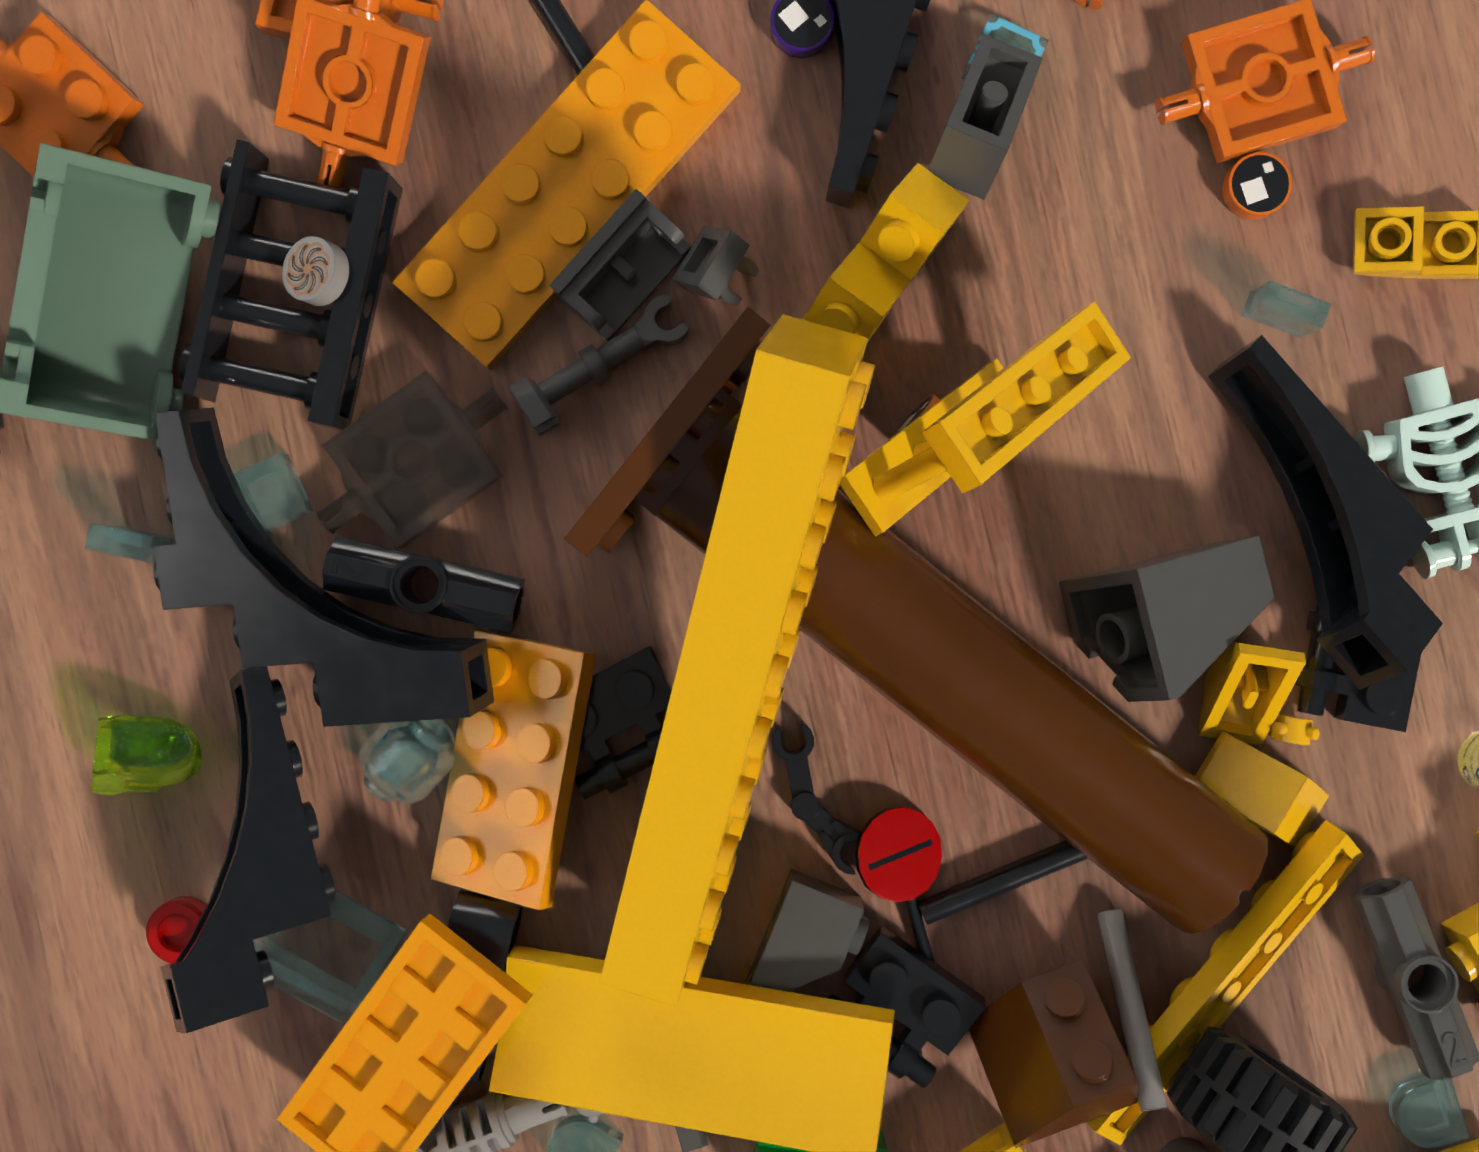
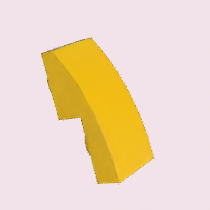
M1424 206L1356 208L1354 211L1353 274L1417 279H1479V210L1424 212Z

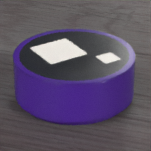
M828 0L776 1L771 12L770 28L772 38L781 51L792 57L808 58L820 53L828 45L834 26V12Z

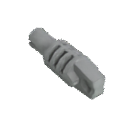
M488 1092L483 1097H475L465 1104L460 1103L447 1110L416 1152H496L501 1148L507 1149L512 1147L515 1141H518L519 1133L559 1117H566L570 1115L571 1109L570 1106Z

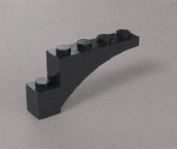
M828 0L834 12V28L841 69V122L837 154L825 201L850 208L855 190L868 193L879 159L878 155L868 153V149L875 130L887 133L899 95L888 92L894 69L907 73L919 36L917 33L908 31L914 8L926 12L930 0Z
M1261 335L1222 362L1208 377L1237 412L1260 447L1282 488L1295 519L1311 568L1320 612L1322 633L1316 641L1360 690L1409 671L1443 624L1399 574L1433 528Z
M267 666L241 669L229 680L237 721L239 774L235 815L228 846L210 899L190 938L174 963L161 966L176 1032L179 1033L193 1032L269 1007L266 991L274 988L273 972L266 952L264 950L256 952L253 940L329 917L331 912L328 902L335 900V888L331 873L326 864L318 865L312 840L319 837L317 817L309 801L302 803L296 778L302 777L303 774L301 755L294 740L286 741L280 718L287 713L284 690L278 679H270Z

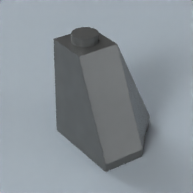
M1259 535L1216 542L1059 582L1075 645L1088 659L1099 656L1117 675L1114 677L1112 685L1127 702L1166 701L1181 697L1275 598Z

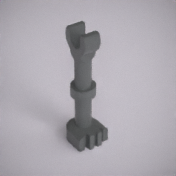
M668 294L659 295L652 299L645 308L644 317L637 321L633 327L596 349L592 344L578 352L580 359L540 383L536 384L534 380L525 376L508 386L539 437L560 425V421L551 408L552 404L592 380L599 384L611 377L610 369L645 348H650L656 344L673 346L684 340L689 331L685 322L672 330H663L656 324L655 319L657 315L671 306L672 300Z

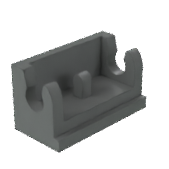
M635 189L549 286L561 301L608 342L683 260L691 246L683 239L685 236L683 232L650 203L641 192Z

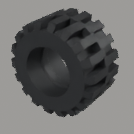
M1209 1026L1167 1091L1168 1097L1180 1115L1224 1152H1343L1358 1129L1349 1113L1314 1084L1253 1043L1223 1028Z

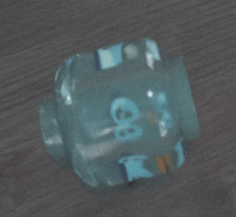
M442 719L381 723L364 742L359 751L360 766L365 774L364 783L369 791L377 798L387 802L396 800L402 803L413 804L425 799L450 772L456 760L453 746L455 739L450 727Z

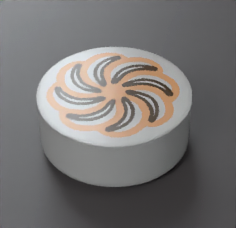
M316 236L305 237L297 241L288 251L282 269L283 283L287 292L295 299L314 306H325L335 301L345 289L349 277V262L345 252L338 245Z

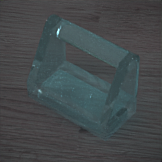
M335 890V900L328 902L331 912L330 917L382 945L356 988L273 943L279 932L254 939L253 943L256 952L264 950L269 958L274 977V987L345 1025L391 962L407 929Z

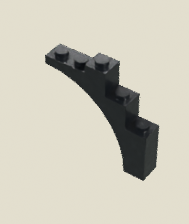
M214 407L155 413L158 430L156 434V449L160 459L163 461L168 492L166 512L169 521L173 525L175 541L153 546L155 557L154 580L160 590L163 610L233 604L235 615L232 629L236 645L240 648L243 668L314 663L313 696L317 705L321 708L323 727L465 718L473 716L494 703L486 639L438 638L391 627L344 605L309 580L273 543L246 503L226 458Z

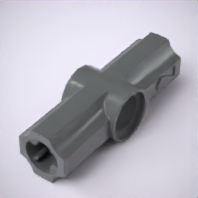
M1398 876L1387 879L1380 878L1362 885L1361 889L1353 894L1352 897L1377 958L1375 965L1376 978L1382 988L1391 994L1421 1073L1429 1079L1438 1077L1455 1078L1473 1071V1066L1479 1061V1052L1457 998L1459 989L1458 976L1452 965L1442 959L1412 880L1405 876ZM1423 965L1424 975L1422 980L1413 988H1408L1409 975L1413 969Z

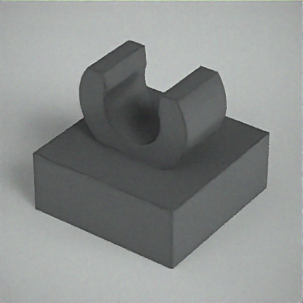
M704 226L671 280L692 294L732 305H739L742 298L730 290L728 286L729 279L736 269L744 275L756 277L759 269L751 259L743 257L750 246L747 242L730 230Z

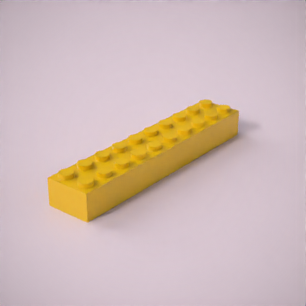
M782 314L756 349L599 981L601 984L672 1007L677 1006L685 981L698 984L709 946L713 942L721 916L722 908L720 906L722 899L727 892L737 856H735L738 842L739 840L741 841L752 806L750 799L754 785H757L768 746H766L770 729L773 728L784 692L782 685L787 668H790L800 636L801 628L798 627L815 583L819 567L816 566L822 544L826 541L837 502L834 501L841 477H844L856 435L843 431V428L854 430L860 409H863L872 381L875 365L862 361L868 342L866 337Z

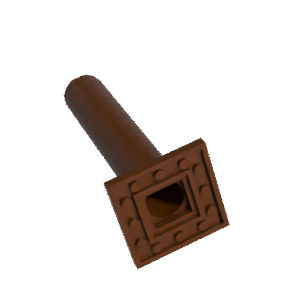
M747 307L569 531L564 540L586 557H588L596 545H599L609 553L635 520V514L626 508L634 499L703 554H706L741 413L740 408L742 407V404L730 394L750 376L756 349L762 343L760 338L771 326L751 308ZM837 489L834 501L837 502L826 541L821 547L816 566L819 567L815 583L798 628H801L804 634L1182 932L1195 934L1210 929L1226 918L1241 903L1239 901L1240 893L1242 891H1250L1261 874L1268 855V838L1253 822L889 529L878 536H874L849 497Z

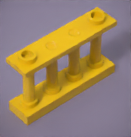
M1094 301L1071 315L1005 368H1003L998 358L989 362L847 471L844 477H841L839 484L873 535L878 536L950 477L962 494L982 485L1131 359V356Z

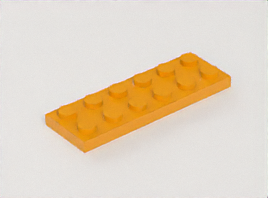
M645 0L392 283L485 367L491 370L557 297L549 286L552 281L635 189L646 197L741 92V84L652 3Z

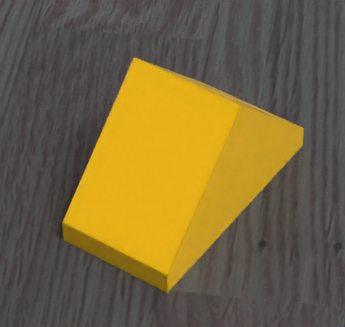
M1232 642L1206 670L1198 722L1199 736L1217 739L1223 731L1244 743L1262 745L1306 664L1305 654L1296 651Z
M1223 731L1195 777L1256 826L1293 848L1307 834L1329 797L1309 777Z

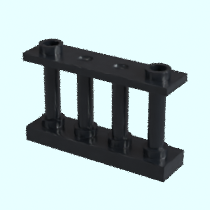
M237 139L233 157L226 159L221 171L220 187L224 199L192 344H188L184 348L180 357L179 377L183 381L181 393L202 400L216 402L219 384L222 383L304 402L306 409H310L307 421L349 432L403 188L389 173L363 167L360 185L354 184L350 190L266 172L269 158L250 142ZM261 197L346 215V220L351 225L346 248H340L345 252L349 262V277L345 289L333 302L332 310L326 309L322 315L239 296L247 259L283 267L288 251L295 244L253 234ZM233 321L317 339L319 346L324 347L318 372L313 371L308 377L225 358Z

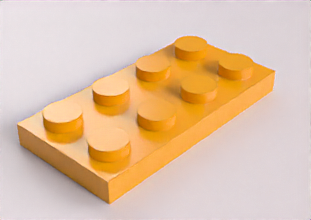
M475 630L473 638L486 639L494 703L471 717L459 718L431 880L536 910L552 907L596 653L490 631Z
M429 913L416 926L276 1120L316 1152H416L533 994Z

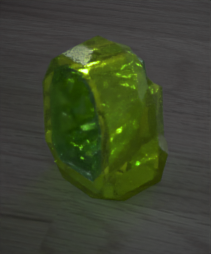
M117 715L98 718L90 792L108 796L121 792H158L163 786L185 782L200 771L202 746L189 727L169 717Z

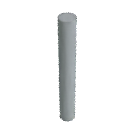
M1115 909L1098 913V921L1130 1065L1138 1081L1140 1110L1151 1111L1167 1108L1123 911Z

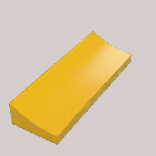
M514 945L508 954L506 974L532 993L533 996L497 1042L489 1092L810 1152H876L882 1119L895 1010L700 977L697 985L685 981L677 1006L672 1007L599 983L605 960Z

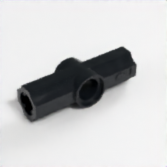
M340 536L334 537L333 543L326 553L322 571L323 590L400 607L410 613H426L509 633L514 631L524 597V578L458 564L439 557L423 556ZM424 566L430 568L438 579V591L426 603L419 600L411 588V580L414 573Z

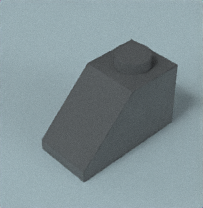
M983 34L928 170L951 187L985 200L1008 152L1043 58Z
M790 869L744 984L790 992L841 970L848 952L854 955L859 953L869 928L870 919L862 916L865 908L861 897Z

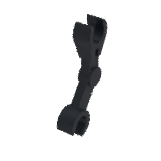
M801 721L802 731L805 736L804 745L799 750L789 751L782 746L780 727L776 726L773 732L772 743L779 757L786 760L792 793V813L798 819L804 820L819 835L836 867L846 874L854 875V867L840 856V851L847 842H858L861 831L833 817L818 802V798L814 794L807 757L811 754L814 747V736L810 727L804 721Z

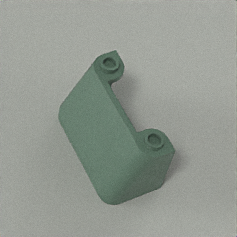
M40 142L0 375V413L156 441L158 430L155 413L182 410L184 394L181 393L182 389L173 388V374L171 371L194 249L198 248L201 237L213 239L217 227L220 201L209 198L212 185Z

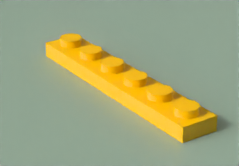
M1325 820L1316 832H1309L1299 840L1292 852L1291 862L1275 880L1266 882L1257 890L1252 898L1249 912L1235 928L1224 931L1215 940L1207 962L1194 977H1188L1178 984L1170 996V1006L1154 1025H1149L1164 1093L1175 1080L1209 1026L1221 1027L1364 857V854L1351 838L1328 820ZM1138 1101L1136 1104L1087 1121L1086 1123L1099 1135L1121 1145L1149 1111H1141Z

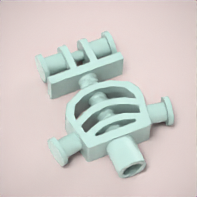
M1444 366L1403 377L1413 412L1412 416L1386 422L1384 424V435L1373 436L1369 430H1362L1356 433L1354 439L1374 462L1387 461L1390 479L1400 489L1421 494L1441 493L1443 495L1442 500L1447 508L1446 513L1424 518L1433 528L1431 532L1438 531L1440 542L1429 545L1424 541L1412 556L1416 571L1424 579L1434 577L1437 569L1450 566L1454 571L1468 569L1471 565V554H1474L1479 561V504L1474 505L1471 503V492L1468 491L1469 488L1479 484V398L1453 404ZM1455 417L1456 420L1450 423L1451 418ZM1423 426L1425 431H1419L1418 427ZM1471 431L1462 443L1458 445L1455 442L1457 436ZM1428 443V446H1430L1429 451L1432 454L1411 450V444ZM1477 454L1475 463L1464 473L1462 460ZM1435 466L1434 469L1437 471L1438 482L1424 479L1414 467ZM1463 524H1465V527H1466V530H1467V534H1468L1469 540H1467V536H1466V532H1465V529H1464V525H1463Z

